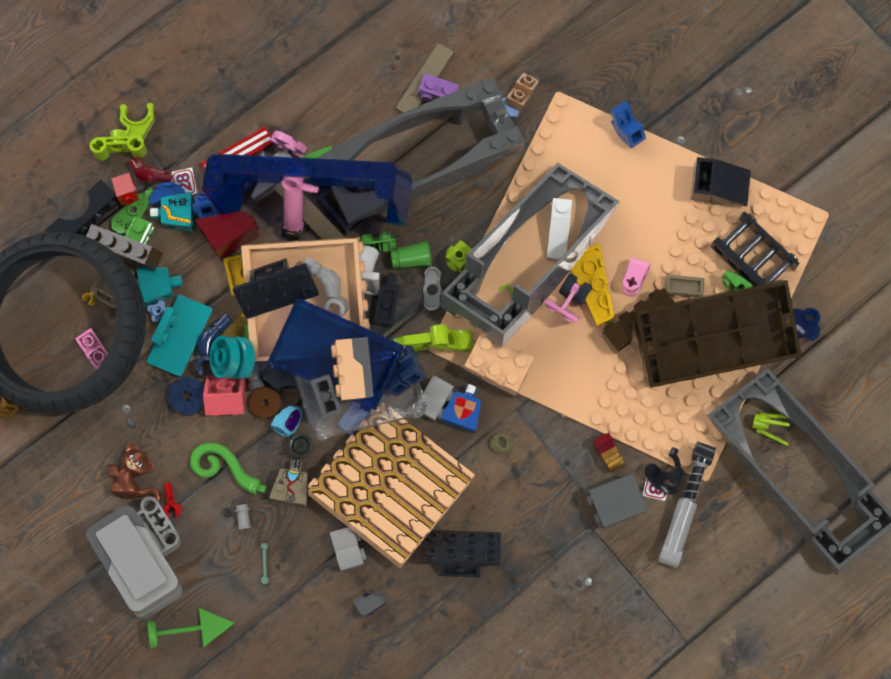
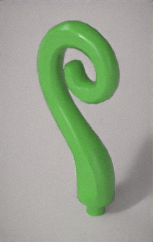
M204 443L196 447L191 453L190 466L196 475L210 478L217 474L220 469V461L213 455L207 458L211 463L210 469L205 470L200 466L202 455L210 452L216 453L224 458L236 482L244 490L255 495L258 492L265 494L267 486L262 485L261 480L246 474L238 459L225 446L218 443Z

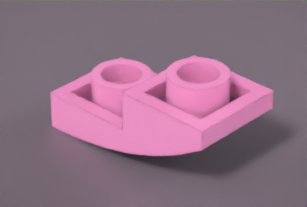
M90 328L75 339L97 370L107 357L108 352L93 329Z

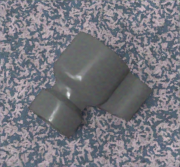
M255 361L253 371L246 378L250 381L248 384L250 391L265 388L261 376L271 367L270 361Z

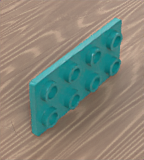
M178 295L173 307L167 306L151 339L154 347L147 359V363L182 377L197 346L198 337L205 329L213 309L185 296Z

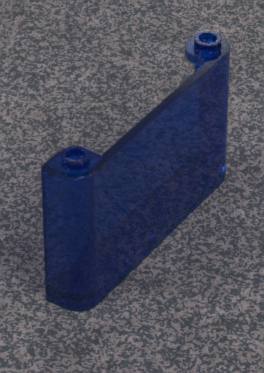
M297 297L267 362L271 364L270 368L278 372L283 369L307 381L329 374L335 390V385H338L339 382L338 377L334 378L333 366L337 365L336 358H332L331 346L334 345L336 340L368 337L374 397L352 401L360 404V409L370 413L371 409L376 411L405 346Z

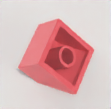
M207 375L203 393L205 415L244 414L246 405L245 379L217 378L215 375Z

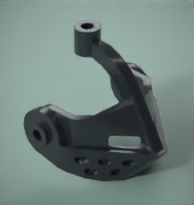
M672 447L668 454L674 461L675 468L673 472H665L653 463H648L645 466V475L649 482L659 491L669 495H674L680 490L685 474L677 455L679 450L675 447ZM666 479H668V480H670L671 482H673V483H674V486H672V485H670L669 483H667V482H666Z

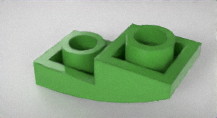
M725 271L721 277L723 279L722 283L727 289L734 290L753 286L741 276L730 271Z

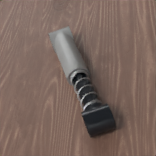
M699 441L695 445L691 460H693L691 467L693 469L689 474V481L686 482L687 487L683 491L684 496L678 499L658 558L659 563L676 569L679 565L683 547L697 508V504L694 501H697L695 498L697 493H699V486L702 484V476L705 475L704 470L707 469V466L711 465L716 447Z

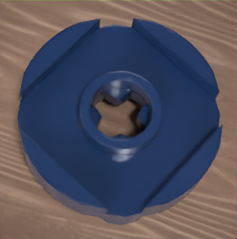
M183 377L172 383L168 392V401L172 409L183 416L198 414L204 407V385L198 379ZM186 392H189V394H193V396L190 397V401H186V399H183V396Z

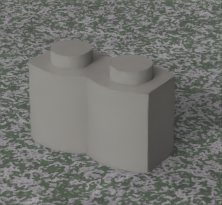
M433 375L419 399L415 411L435 422L437 418L441 419L445 410V404L451 400L455 393L453 391L454 386Z
M349 527L330 532L341 572L364 565L363 560H366L364 549L359 548L358 541H361L359 535Z

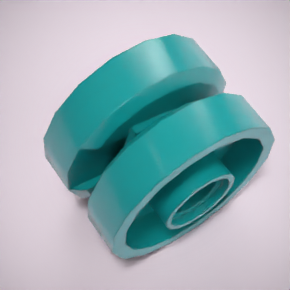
M217 337L212 343L209 359L213 374L217 378L245 379L249 377L255 364V351L251 340L247 337Z

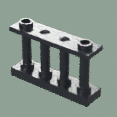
M745 211L739 218L742 223L725 239L721 240L717 237L710 246L742 278L752 285L775 281L789 267L795 271L800 264L798 258L793 253L785 250L757 223L756 218L752 214H747ZM749 228L756 236L739 252L735 253L730 248V244ZM763 241L770 249L753 265L749 266L744 262V257ZM776 254L784 262L770 276L762 279L758 275V270Z

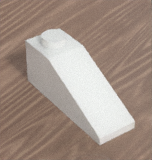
M553 198L547 259L559 260L567 252L572 200Z

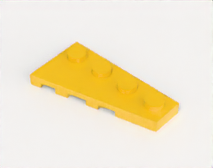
M600 243L587 248L570 270L578 278L576 281L578 285L582 286L586 282L592 286V290L586 297L585 303L596 327L615 318Z

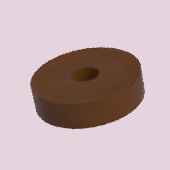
M260 388L252 394L250 408L258 418L270 419L280 411L281 399L273 389ZM263 401H269L267 406H262Z

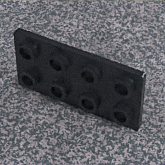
M287 258L250 270V282L233 287V293L246 319L319 295L307 264L304 263L290 268Z
M431 530L422 541L421 563L441 564V576L480 577V565L500 566V532Z

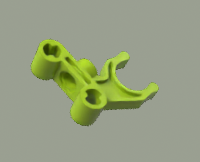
M153 103L147 104L148 114L145 119L138 122L130 121L127 118V106L125 104L120 105V121L127 130L116 129L110 132V137L94 138L89 146L95 159L100 161L106 160L110 153L130 152L134 158H143L147 154L144 140L155 122V107Z
M434 325L430 327L429 333L394 338L393 347L394 349H400L409 345L416 352L428 350L430 346L440 351L471 352L474 348L473 331H458L448 329L447 325Z

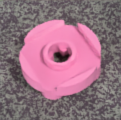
M274 131L270 138V141L278 145L279 149L282 151L286 149L287 152L290 150L293 155L301 159L307 150L303 143L300 141L296 142L293 140V137L280 131Z

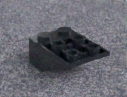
M697 157L694 164L691 200L747 207L751 170L717 159Z

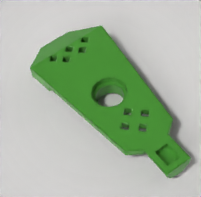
M149 187L144 194L138 193L139 201L126 205L111 219L112 229L118 234H126L134 217L141 218L150 204V195H152L154 190ZM132 207L137 208V211L135 213L130 212V209Z

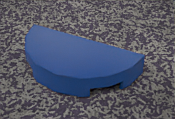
M164 182L157 185L152 195H150V205L161 204L162 197L182 194L185 191L173 182Z

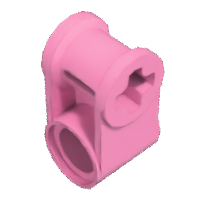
M634 257L631 258L623 280V290L626 295L636 296L640 292L644 279H646L649 272L650 263Z

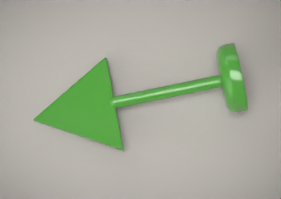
M200 608L201 625L157 631L156 622L151 620L148 621L150 648L158 646V636L197 630L202 631L204 648L235 623Z

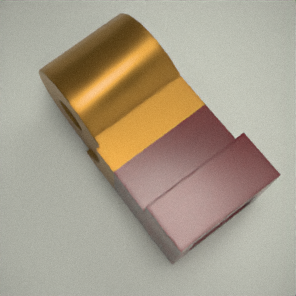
M609 432L593 440L594 448L610 473L625 466Z

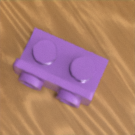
M424 73L417 96H420L425 101H433L457 91L459 85Z

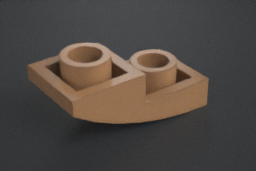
M522 73L516 81L514 88L506 97L505 103L521 111L536 89L539 80Z

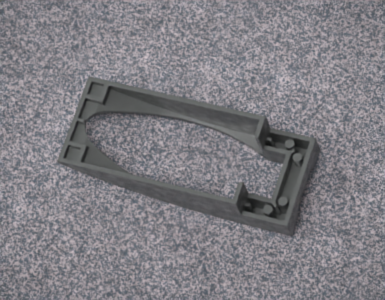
M494 77L402 113L318 157L348 225L485 173L489 163L522 151L525 140L518 126L515 127L500 97L502 93ZM481 109L494 134L482 139L473 149L453 164L417 181L388 189L362 193L349 192L342 187L341 180L344 172L371 143L452 113L457 125H461L464 115Z
M557 163L467 254L465 269L441 293L440 307L455 317L457 314L470 321L472 326L486 332V338L502 348L544 303L545 298L550 296L573 268L619 205V200L560 163ZM573 190L583 191L587 198V212L579 237L575 244L529 292L518 284L514 285L512 300L500 312L478 298L476 295L480 291L492 261L509 238L532 216L551 203L553 198H558Z
M769 368L765 369L708 414L713 425L758 485L835 575L840 573L860 554L891 531V511L872 492L875 484ZM753 398L763 401L787 417L812 439L839 474L852 506L864 519V524L842 542H839L827 528L828 520L825 519L818 526H815L804 518L756 464L748 447L740 421L739 410L744 400Z

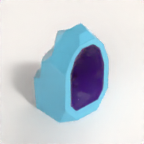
M289 406L283 409L279 415L275 416L271 423V429L281 436L290 437L295 433L301 422L302 410L298 406Z

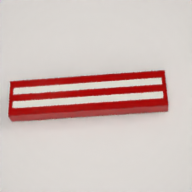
M263 127L203 161L201 165L209 179L212 180L246 161V155L253 157L274 145V143L270 141L271 135L267 128Z

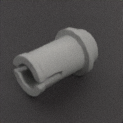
M247 504L237 505L236 510H234L237 513L238 529L251 528L248 513L250 508H248Z

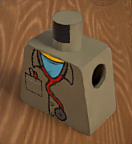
M291 460L289 470L280 469L269 497L271 501L308 507L309 475L301 472L302 461Z

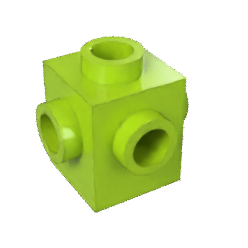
M462 240L455 246L452 245L446 252L447 266L454 272L457 270L461 273L466 266L467 254L472 249Z

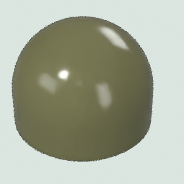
M498 433L491 438L490 448L492 451L504 453L509 450L510 442L505 434ZM499 439L505 442L504 448L499 445Z

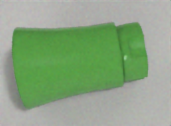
M428 240L391 250L394 268L432 266Z

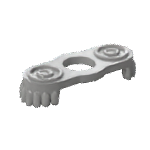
M431 266L424 272L425 285L423 287V294L425 297L423 305L428 311H435L440 306V295L442 292L440 285L441 272L437 267ZM435 285L438 288V292L435 295L428 294V286Z

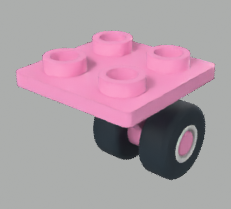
M573 274L567 276L559 290L560 294L565 297L568 296L563 305L550 298H545L543 301L547 304V309L554 313L558 311L563 313L562 317L571 323L581 319L580 316L567 309L573 297L575 296L574 302L581 306L592 290V286L586 282L582 286L576 283L578 278Z

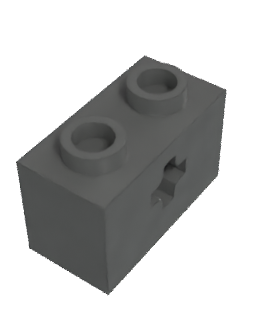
M326 374L309 380L321 418L324 419L341 413L342 410L330 375Z

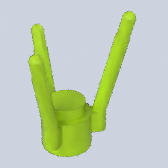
M755 413L752 428L757 429L756 433L763 434L785 446L789 445L788 442L764 430H768L769 424L789 427V423L770 420L771 418L787 417L782 414Z

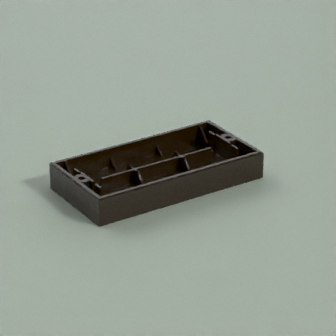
M777 280L632 310L646 386L649 388L802 357L788 280ZM648 346H652L651 351L648 350Z

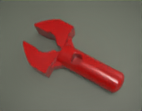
M166 482L164 483L167 503L162 509L168 519L171 520L169 514L171 506L175 509L176 518H179L182 513V505L174 502L172 484Z

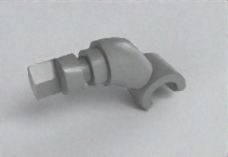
M308 256L304 263L307 264L313 277L317 276V279L321 282L320 284L324 287L327 297H330L325 304V310L331 309L332 304L336 303L340 306L339 315L343 317L349 310V303L344 297L339 296L341 295V282L338 274L332 269H323L319 262L314 261Z

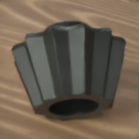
M299 432L288 440L289 445L287 448L289 449V454H292L294 458L299 457L303 459L304 457H309V453L313 452L312 447L315 444L312 443V438L308 437L307 433L302 434Z

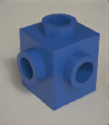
M202 192L194 196L195 203L192 206L195 215L198 214L199 218L218 215V209H221L219 199L214 198L213 192Z

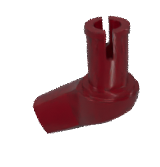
M140 157L133 158L128 163L135 177L141 181L151 184L155 181H172L171 170H157L154 166H147Z

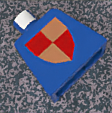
M467 384L464 393L455 391L441 416V422L476 433L481 400L475 398L478 388Z

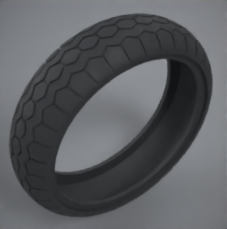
M47 232L32 235L15 242L0 252V309L8 289L20 274L32 265L56 256H76L91 264L105 279L115 302L117 323L111 349L99 368L87 379L73 387L47 392L30 385L11 368L0 344V395L11 403L34 412L45 414L72 413L101 402L115 392L130 375L141 354L145 339V304L142 292L133 273L111 249L94 239L75 233Z

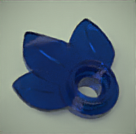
M806 308L804 311L793 309L798 338L801 339L807 336L811 341H814L820 334V327L818 325L820 313L814 308ZM807 315H812L813 320H808Z

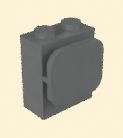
M633 474L588 491L589 496L586 497L589 507H593L596 514L593 515L597 526L601 525L602 529L623 523L648 511Z

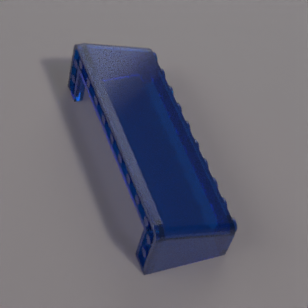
M213 154L206 161L202 191L221 215L241 211L245 182L280 183L284 177L304 178L303 183L311 185L375 188V194L378 199L389 201L386 217L387 225L406 226L412 177L409 171L391 162Z

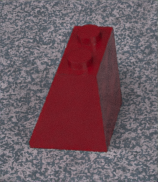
M245 211L196 220L200 231L221 261L240 250L242 245L249 244L259 237L257 222L251 214L248 216Z

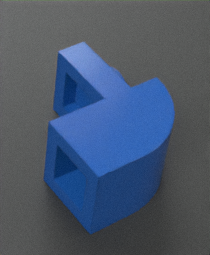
M626 101L610 111L613 118L611 124L614 130L630 148L646 139L642 124L634 119L630 105Z

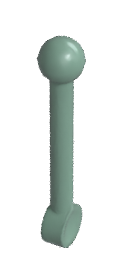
M262 543L260 546L263 557V577L261 582L267 584L269 582L266 560L268 545Z

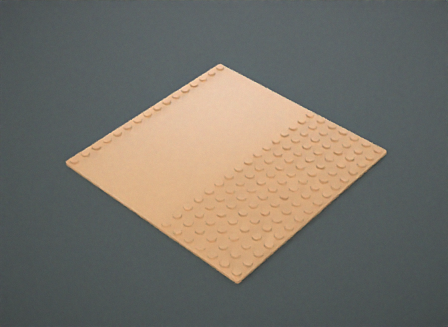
M556 92L485 236L557 163H560L619 200V205L589 245L591 247L598 243L601 244L615 318L596 327L586 303L584 302L581 306L574 302V296L567 309L580 316L581 319L571 323L562 317L563 313L559 311L554 313L546 308V303H543L506 343L513 349L534 357L533 364L518 394L602 434L609 432L613 439L675 467L674 461L668 454L671 448L675 447L679 450L677 455L680 459L681 467L687 474H690L693 469L691 467L693 465L691 457L697 441L716 447L713 461L704 470L705 475L701 479L706 482L710 479L726 443L709 419L708 414L753 380L761 365L649 388L646 386L634 323L631 325V343L616 354L601 337L604 331L603 328L610 322L616 323L619 320L618 317L625 311L631 312L634 309L633 306L639 301L643 300L645 302L649 299L648 295L654 290L658 289L660 291L662 288H665L666 274L705 278L703 296L731 290L723 285L721 277L725 271L739 274L710 246L717 237L721 240L725 239L742 223L739 218L744 211L747 214H752L756 218L757 223L785 250L793 253L798 258L800 264L795 271L789 267L775 280H788L792 298L829 214L820 208L753 178H750L747 207L691 200L695 161L697 157H706L644 130L646 139L630 148L614 130L611 124L613 120L612 115L561 92ZM579 190L569 191L558 197V199L572 200L567 251L577 241L587 212L586 195L583 191ZM552 202L532 216L509 238L492 261L484 277L480 291L476 296L499 312L512 300V296L507 287L500 291L498 288L508 283L513 290L514 285L518 284L529 292L558 262V260L547 259ZM747 228L730 244V248L735 253L739 252L756 235ZM761 241L744 257V262L749 266L753 265L770 248ZM775 254L758 270V275L762 279H766L784 261ZM632 257L650 263L647 277L644 279L640 292L636 296H628L623 290V280ZM571 271L548 297L560 305L564 304L568 296H563L559 293V290L567 276L572 274ZM670 295L674 301L695 298ZM448 311L440 324L447 325L448 329L458 331L472 330L474 346L481 332L487 334L480 328L472 326L470 321L457 314L455 317ZM432 346L429 349L430 353L464 368L471 352L440 351ZM648 346L649 351L652 350V346ZM744 400V401L742 402V404L740 405V410H741V408H742V406H743L745 400Z

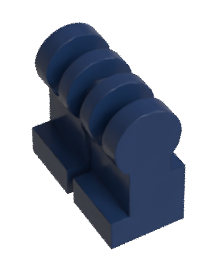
M409 345L403 348V352L399 351L396 353V357L392 356L388 359V362L385 361L380 364L381 372L386 380L384 384L385 389L396 396L401 395L411 388L410 385L414 386L426 377L423 366L419 363L417 352Z

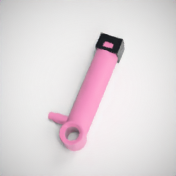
M292 164L287 167L281 183L284 188V223L281 229V237L300 241L305 228V221L303 220V191L318 193L319 188L303 183L306 174L305 170L301 166Z

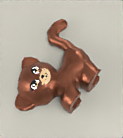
M130 443L126 448V453L121 458V468L116 464H108L109 475L116 478V482L111 483L112 495L134 499L152 494L160 504V490L153 486L140 489L134 481V477L152 472L155 469V465L138 449L135 443Z

